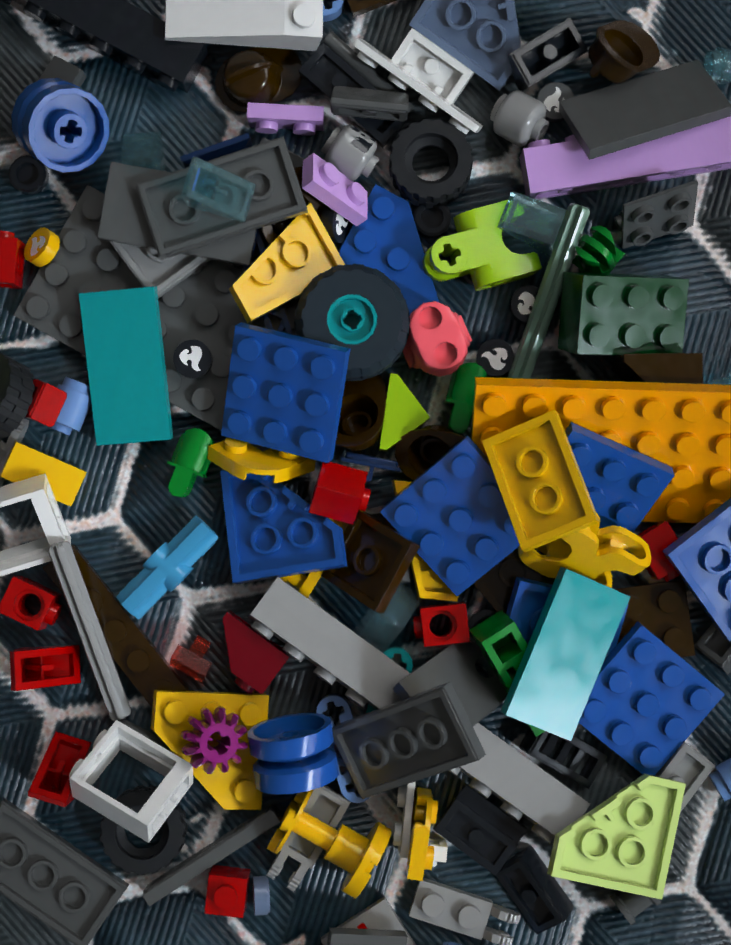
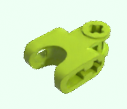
M513 198L482 206L453 217L457 233L439 238L426 251L423 257V268L426 274L436 281H447L470 274L475 291H480L530 277L541 270L542 265L537 253L517 254L511 252L502 241L503 227L515 223L525 213L521 199ZM442 253L443 257H450L451 263L449 264L447 260L441 261L439 255Z

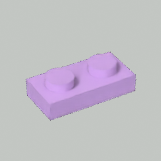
M250 102L247 104L249 127H255V131L259 133L274 134L278 132V129H292L294 134L311 136L315 135L316 131H324V106Z
M312 153L303 160L302 189L355 226L368 219V191L361 184L348 179L332 163L326 162L315 153Z

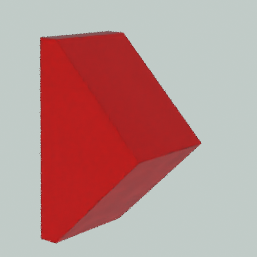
M79 645L23 647L10 651L11 691L81 683Z
M55 731L30 786L28 796L61 807H66L75 798L72 797L69 774L79 759H85L88 756L92 742Z

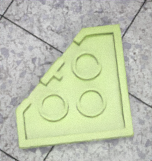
M643 774L555 834L547 874L552 877L662 900L686 784L680 781Z

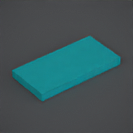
M157 286L79 293L96 446L173 439Z
M560 566L500 712L571 741L631 596Z

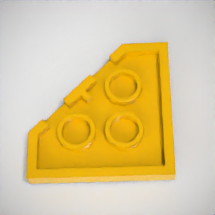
M154 690L151 729L175 755L190 763L193 755L186 756L183 754L182 748L191 741L181 737L182 731H193L194 727L188 722L189 717L192 716L201 721L200 712L202 708L209 709L213 715L216 707L221 706L225 708L226 716L232 712L239 716L237 725L245 726L248 731L254 725L268 720L269 695L265 693H253L252 695L250 693ZM216 732L211 734L210 738L213 741L208 740L207 744L213 748L219 744L216 739L221 740V736ZM248 733L238 738L248 743L247 749H237L235 752L240 756L241 763L237 764L230 759L227 760L228 772L223 773L217 765L212 774L204 772L203 765L198 768L193 767L194 778L199 781L224 810H261L263 792L256 789L253 773V764L258 759L250 754Z

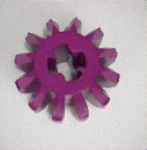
M221 706L216 707L213 715L209 709L202 708L200 712L201 721L192 716L188 718L189 724L194 727L193 731L185 730L181 732L183 739L191 741L182 748V752L186 756L193 755L190 764L194 768L203 765L204 772L207 774H212L216 765L223 773L228 772L227 760L230 759L237 764L241 763L240 756L235 752L237 749L244 750L248 748V743L238 739L247 733V728L243 725H237L239 716L234 712L226 716L225 708ZM216 732L221 736V740L216 739L219 744L213 748L207 742L208 740L213 741L210 736Z

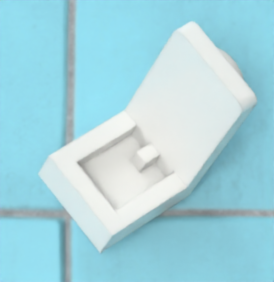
M415 782L398 787L397 807L403 808L402 823L395 822L393 845L399 846L400 858H408ZM429 838L428 846H434L432 867H435L437 862H446L448 846L446 839Z

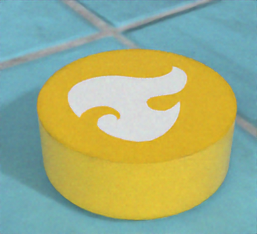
M45 227L35 231L26 243L24 249L25 259L37 267L49 264L59 250V236Z

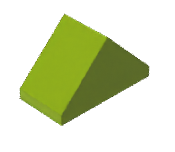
M390 373L379 448V451L384 452L394 447L403 435L411 430L418 429L430 419V416L400 376Z

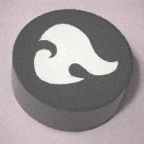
M552 82L540 90L537 100L546 106L545 120L552 123L564 120L559 112V101L574 97L572 90L567 85L560 82Z

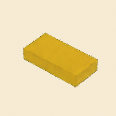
M15 441L1 470L0 477L15 483L46 473L56 501L72 506L87 472Z

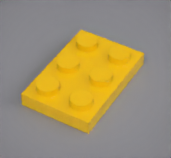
M552 410L482 440L522 551L528 552L600 522L557 411Z

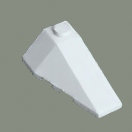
M166 0L165 40L316 51L323 36V0Z

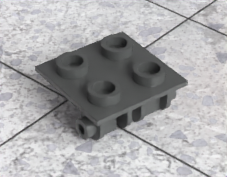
M694 180L623 204V210L619 212L618 216L614 217L617 231L622 230V249L634 245L642 246L649 243L652 239L667 234H679L688 227L693 226L698 181Z

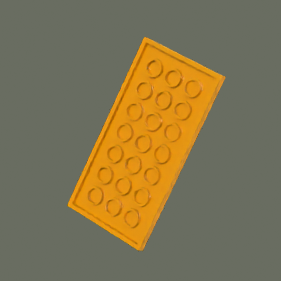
M475 377L471 440L486 456L482 440L555 410L559 414L564 430L573 422L673 467L675 476L641 522L667 520V522L699 523L731 498V385Z

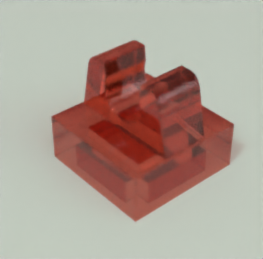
M197 635L189 650L178 644L171 656L170 666L203 683L212 665L210 661L204 659L211 642Z

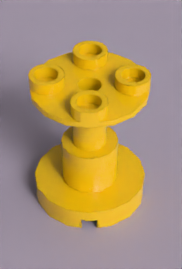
M313 790L297 793L294 800L287 807L281 819L282 823L275 831L267 849L278 854L290 833L298 834L326 850L324 859L348 872L341 891L356 899L371 878L370 872L374 865H378L391 837V829L377 822L367 837L344 824H341L338 830L303 811Z

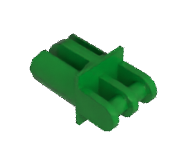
M600 225L591 227L592 237L583 234L579 239L580 248L575 247L577 255L573 259L572 264L577 266L582 273H610L625 253L615 247L612 234L606 227Z
M476 363L460 365L458 370L452 374L444 404L453 406L448 428L459 435L467 430L470 423L474 402L475 377H487L486 371Z
M192 428L186 430L179 438L171 461H167V464L175 466L168 486L169 492L173 496L187 497L191 493L197 475L207 478L206 473L211 463L207 459L208 445L215 444V441L211 435L201 429Z

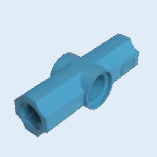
M195 515L169 543L165 542L142 565L144 569L120 591L116 598L130 614L140 620L167 591L169 593L173 591L194 569L192 566L216 544L220 537L201 518Z

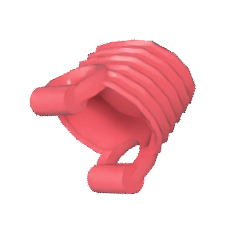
M436 301L421 304L409 316V336L402 353L409 368H421L424 372L438 377L450 375L457 371L460 365H463L472 338L462 315L452 312L450 307Z

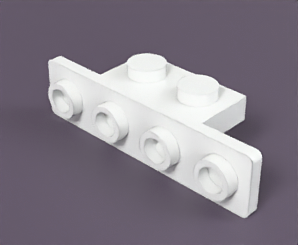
M411 28L392 59L365 40L355 39L352 45L360 50L357 55L359 59L376 69L378 64L391 72L387 77L391 82L405 91L410 86L421 95L418 101L430 110L437 112L441 108L452 116L448 122L455 125L458 130L467 134L469 130L477 133L482 129V124L454 105L475 72L421 33Z

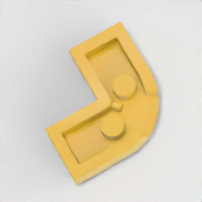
M226 438L224 441L208 445L207 459L242 480H245L247 474L251 473L273 476V483H280L315 471L316 460L275 449L261 451L248 442L232 438Z
M416 787L411 821L412 833L406 867L407 879L423 881L424 870H432L434 859V846H428L431 824L436 823L438 801L433 800L432 791L427 788Z

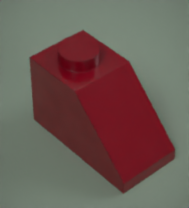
M229 610L223 617L230 670L237 676L234 682L252 695L255 691L263 694L290 656L282 650L281 646L271 639L268 640L251 628V624Z

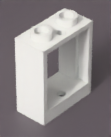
M46 473L0 487V508L31 499L46 536L42 539L0 551V576L50 562L49 547L62 541H68L71 544V536Z
M116 720L108 731L104 729L99 733L94 741L92 751L85 759H79L71 769L69 774L71 793L75 799L149 843L193 784V766L181 757ZM120 750L165 776L138 813L92 786Z

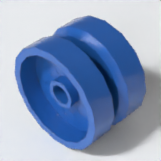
M45 78L28 85L16 99L11 114L12 131L18 144L46 167L62 173L78 172L94 164L104 152L109 139V118L103 104L88 91L60 78Z
M296 713L279 716L260 722L247 731L250 754L258 759L253 764L256 789L263 793L279 795L307 792L327 785L339 775L336 752L329 748L334 742L331 719L324 714Z

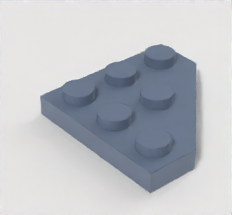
M424 0L409 23L412 28L499 91L503 89L512 76L513 72L508 55L521 47L514 0Z

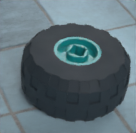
M361 264L338 265L317 275L303 290L295 310L294 327L296 336L350 348L346 381H362L384 372L399 358L409 336L410 317L407 303L401 290L383 272Z

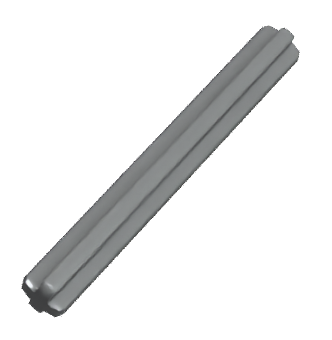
M58 542L48 548V553L109 718L112 721L124 719L131 714V707L70 542Z

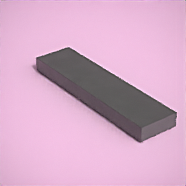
M271 804L147 884L142 894L149 906L153 905L280 823L282 818L281 812L275 804Z

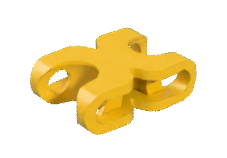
M600 522L536 548L546 555L538 553L535 549L524 552L520 546L518 547V553L522 562L546 577L556 578L561 566L612 588L611 571H620L629 575L639 574L651 564V553L648 544L641 537L621 526L612 525L599 528Z

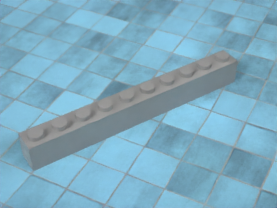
M279 577L274 580L248 616L254 621L251 628L268 640L273 635L285 643V646L282 648L285 653L300 663L304 658L316 666L313 672L330 685H333L336 680L348 689L344 695L362 708L367 703L374 709H379L401 700L393 688L411 673ZM477 723L473 728L486 755L478 761L448 770L456 776L461 771L471 778L472 781L469 786L486 798H489L491 794L496 796L503 802L500 808L514 819L519 821L523 816L534 824L531 831L548 843H551L555 838V834L582 817L590 806V803L480 723Z

